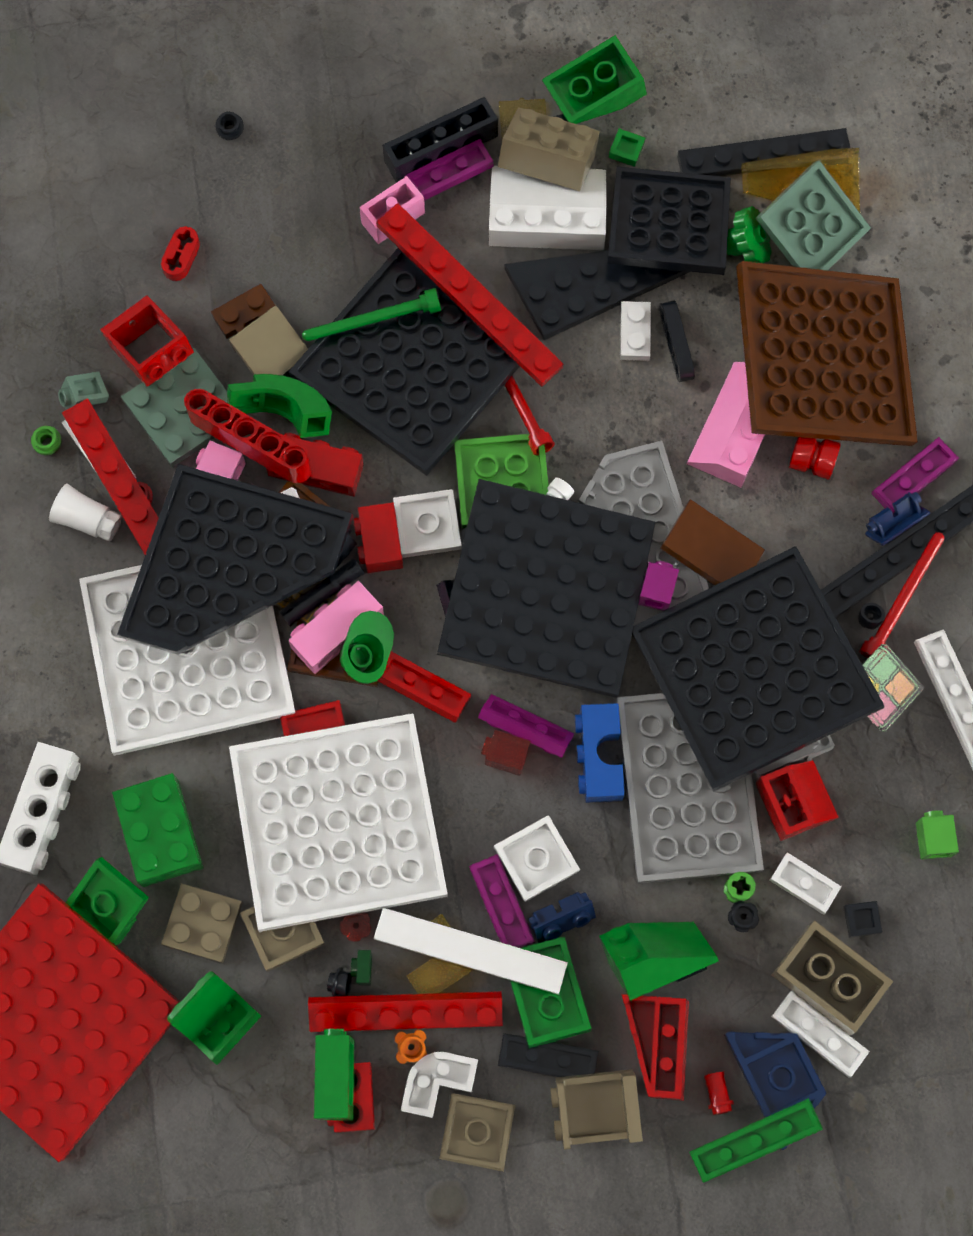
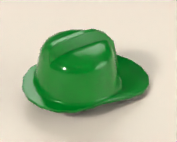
M367 611L354 618L340 650L342 667L347 672V675L358 683L369 684L376 682L382 677L386 669L393 646L394 632L388 618L380 612Z

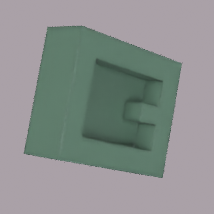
M99 371L67 376L58 392L60 404L66 410L87 398L92 405L106 403L109 398Z

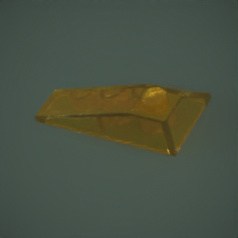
M860 148L830 149L742 163L743 193L774 201L810 165L820 160L860 213Z

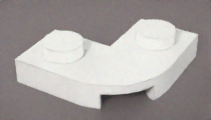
M434 1052L422 1057L411 1068L408 1075L401 1111L433 1118L440 1086L472 1092L478 1059L447 1052Z

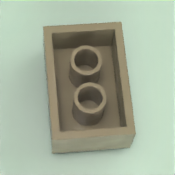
M518 107L502 139L498 167L580 191L594 161L600 131L591 129L586 125H577L564 121L559 117H550L536 113L531 109Z
M815 920L807 926L771 974V976L848 1035L855 1034L893 983L889 977Z

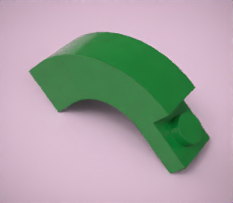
M254 374L253 382L228 384L227 403L245 414L268 412L281 415L293 423L300 438L329 435L332 411L325 398L306 383L281 375Z

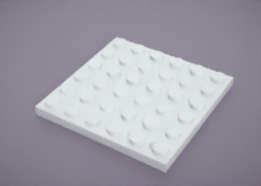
M142 565L79 579L111 752L114 756L279 719L281 716L295 713L273 606L177 655L126 640L117 635Z
M413 713L229 746L259 932L448 897Z

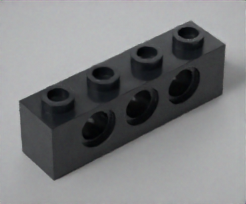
M485 97L480 98L383 144L384 162L397 183L405 175L478 139H481L482 143H486L498 137V118Z

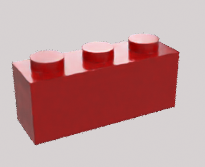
M284 433L283 436L299 444L307 452L311 466V475L305 482H302L303 485L355 497L364 466L362 454H359L356 449L351 447L339 449L331 447L329 443L322 440L310 442L302 440L296 434ZM300 462L293 463L291 466L299 465ZM267 469L268 476L286 480Z

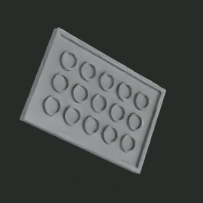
M663 693L617 697L637 883L733 875L736 872H763L764 867L752 775L749 774L713 792Z

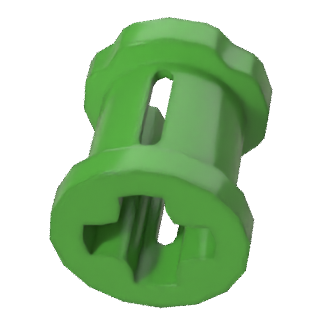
M736 872L726 881L724 894L727 896L728 901L732 903L744 902L754 894L755 881L746 872ZM738 881L743 882L742 888L747 889L741 895L736 894L737 889L732 887Z

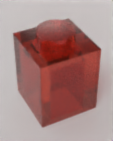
M495 730L492 738L486 737L481 754L486 756L485 765L521 776L529 752L530 741Z

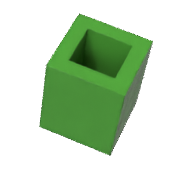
M943 811L925 812L924 817L915 822L920 859L952 857L959 852L954 815H943Z

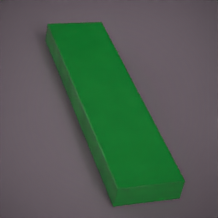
M808 1098L691 1150L689 1153L704 1183L823 1130V1127Z

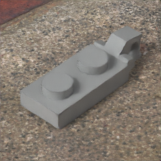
M830 735L751 773L752 779L756 783L761 776L789 765L811 761L812 758L832 750L835 745Z

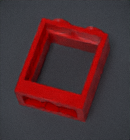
M148 295L100 329L112 350L146 387L162 378L163 375L194 353L186 335ZM158 324L172 341L139 364L125 347Z

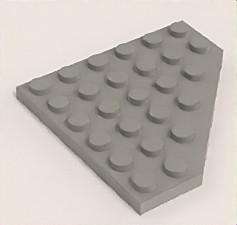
M663 441L605 455L593 478L589 481L579 498L578 503L656 522L644 580L649 562L664 561L672 564L673 568L679 569L669 608L709 589L706 579L660 549L683 510V504ZM638 605L634 625L663 611Z

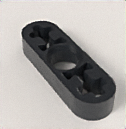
M675 300L660 303L661 322L678 382L694 380L693 361L677 303Z

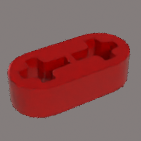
M184 226L174 232L161 260L163 273L169 280L179 281L188 274L200 248L199 237L195 229ZM190 237L192 243L187 242L182 250L181 240H186ZM179 257V264L181 268L176 267L173 271H171L169 264L175 265Z

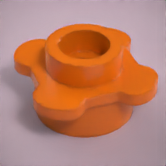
M416 1030L414 1033L406 1034L401 1031L396 1034L395 1042L398 1044V1052L395 1057L399 1063L405 1064L407 1061L417 1062L427 1055L424 1043L427 1038L425 1032ZM409 1044H413L414 1048L408 1049Z

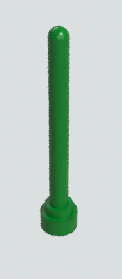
M436 288L425 290V294L419 295V299L306 329L302 333V338L305 341H311L423 310V312L430 311V314L442 311Z

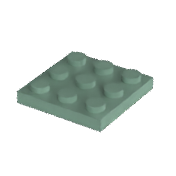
M820 160L810 165L756 217V220L793 267L829 270L871 229Z
M193 348L194 353L187 357L185 361L179 363L150 386L146 387L142 382L121 396L123 402L172 468L206 446L209 441L216 439L191 423L184 405L186 394L194 389H203L227 403L226 389L195 348Z

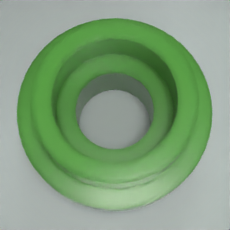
M51 426L37 428L31 437V444L34 450L41 455L55 453L62 443L60 433ZM46 438H51V439H52V442H51L50 444H48V445H43V444H42V442H43L44 439H46Z

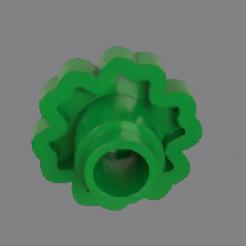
M747 207L735 213L733 219L734 227L728 229L727 255H734L736 257L743 255L744 260L747 262L765 263L770 260L772 253L769 244L771 238L756 220L760 211L755 209V207Z

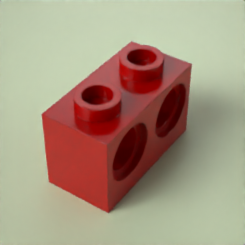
M370 1062L354 1063V1073L358 1078V1083L354 1088L353 1105L359 1109V1119L354 1124H346L343 1120H327L328 1126H334L335 1133L375 1130L372 1065Z

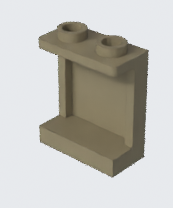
M633 1069L555 1078L556 1087L550 1088L552 1108H558L560 1120L554 1121L556 1141L562 1140L564 1150L571 1149L570 1145L627 1138L630 1143L643 1141L636 1075Z

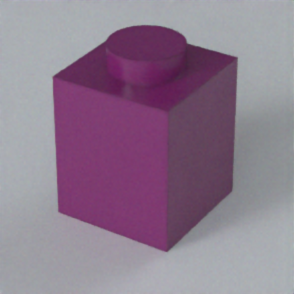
M664 561L649 562L638 605L660 611L669 609L679 569L673 568L672 564Z

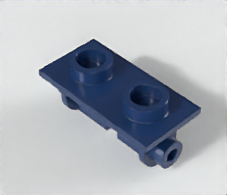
M908 492L892 504L895 510L894 514L887 507L869 518V523L866 524L868 531L865 535L883 546L931 513L919 505L922 499L917 492L912 494Z
M576 892L559 900L558 903L562 909L559 913L556 912L553 904L532 913L533 916L528 918V921L535 931L538 943L559 938L562 933L575 927H583L596 918L593 903L589 900L586 892L581 894Z

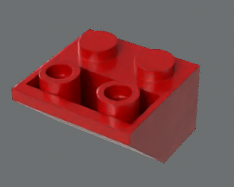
M813 760L786 766L761 776L756 782L757 789L780 841L839 818Z

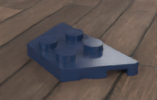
M728 1032L724 1034L764 1118L808 1098L815 1109L827 1094L797 1033Z

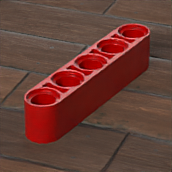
M194 389L186 394L184 405L193 425L292 483H302L310 477V462L307 452L302 446L206 390ZM271 448H276L274 451L267 452ZM300 462L299 465L291 466L293 463Z

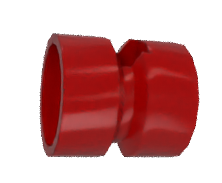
M798 437L789 468L801 472L812 469L813 475L829 480L836 464L841 443L828 439L818 442L815 438Z

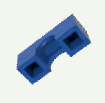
M619 703L581 705L580 714H575V732L581 733L582 745L576 746L577 763H583L584 775H578L579 794H585V803L623 801L625 796L623 764H606L600 760L597 754V747L601 743L619 740L621 734Z

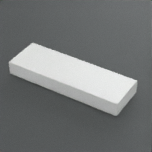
M793 991L788 993L771 1016L791 1033H797L802 1042L848 1078L852 1077L870 1052Z

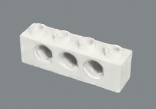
M41 742L37 743L0 843L1 866L33 876L38 875L39 869H44L49 855L46 851L50 839L54 840L58 833V816L61 810H65L69 802L70 792L67 791L71 780L75 781L80 771L79 757L74 752ZM53 773L57 774L58 780L56 784L51 787H45L44 781L46 777ZM40 803H46L47 810L45 814L40 817H34L35 807ZM34 832L36 834L35 843L29 847H24V837L28 833Z

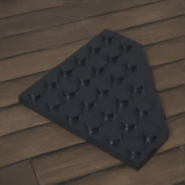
M178 464L117 635L120 638L177 655L333 575L353 520V514Z

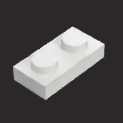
M621 301L620 360L650 361L651 302Z
M788 852L784 855L769 880L823 915L827 912L842 887Z

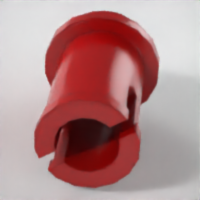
M716 1072L704 1076L711 1105H708V1109H712L713 1115L732 1112L731 1105L734 1104V1101L729 1099L724 1072Z

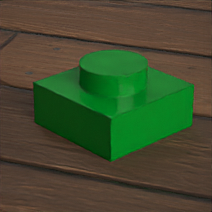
M619 128L608 158L635 167L646 138Z

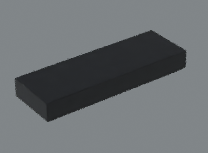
M503 1033L498 1066L553 1077L593 1074L596 1071L599 1051L554 1042L529 1048L526 1037Z

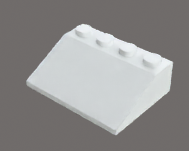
M498 166L492 167L489 246L604 250L606 236V170L590 169L581 190L577 191L499 168Z

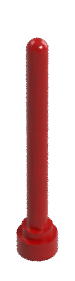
M512 376L504 386L530 434L528 436V445L533 454L538 456V448L544 444L545 453H547L554 447L555 443L549 432L540 429Z
M937 532L933 534L877 633L862 644L859 653L867 659H870L878 649L883 648L885 650L887 638L944 542V535ZM879 650V652L871 659V661L880 653V651H882L884 654L886 653L883 650Z

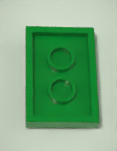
M565 937L521 948L568 962L559 995L510 980L528 1047L532 1048L590 1032L591 1025Z

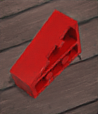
M621 994L648 1097L684 1101L689 1001L686 998L640 996L630 1001L627 995Z

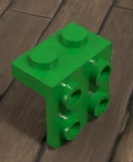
M210 971L198 980L195 987L181 1002L176 1004L168 1015L167 1021L191 1040L212 1062L218 1065L259 1020L261 1015L218 975Z

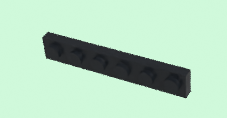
M842 128L679 150L677 158L680 173L727 176L808 165L819 160L821 163L850 159L852 152L847 129Z

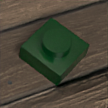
M358 950L357 958H352L351 977H357L356 983L358 985L371 986L372 952L371 950Z

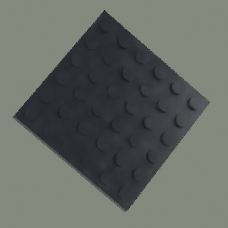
M397 248L333 322L419 299V295L425 294V290L436 288L442 311L430 314V311L423 312V310L319 338L289 370V374L293 379L313 387L325 398L330 406L427 476L520 366L412 260Z
M478 479L437 655L617 698L622 683L656 522Z
M796 546L633 626L632 634L713 792L884 709V703Z

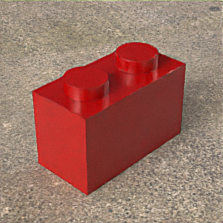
M394 502L358 507L359 517L353 519L356 536L362 535L363 546L357 547L360 565L366 564L367 573L402 569L403 562Z

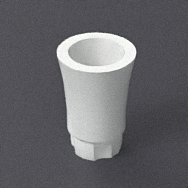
M65 484L59 491L49 515V521L52 523L68 526L93 537H100L106 541H112L122 519V515L110 510V507L87 497L69 484Z

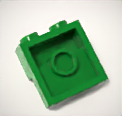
M101 857L92 864L66 901V904L116 946L121 943L137 921L135 917L149 897Z

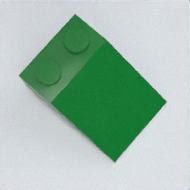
M616 35L542 79L543 84L566 120L574 124L621 110L647 95L644 78Z
M694 922L627 923L599 936L608 963L630 1001L719 961L717 955Z

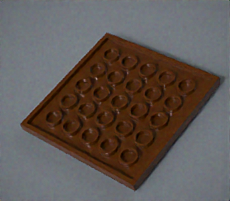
M741 261L736 266L751 432L753 434L913 446L918 442L899 278Z

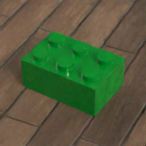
M173 773L112 792L138 884L146 887L204 868L180 783Z

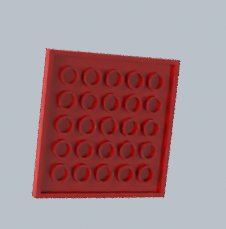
M41 883L37 885L0 931V1111L55 1160L61 1162L170 1028L171 1024L167 1021V1017L176 1004L181 1001Z

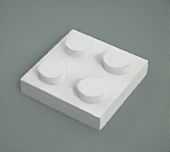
M453 489L393 498L402 558L462 549Z
M549 815L494 845L495 851L524 902L580 871Z

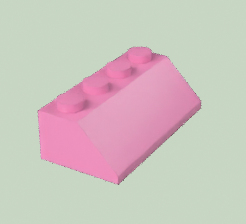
M745 362L733 363L687 462L692 467L740 488L766 435L753 434L751 432Z

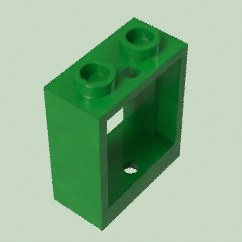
M324 1029V1035H316L314 1119L353 1120L354 1039L347 1035L344 1029Z

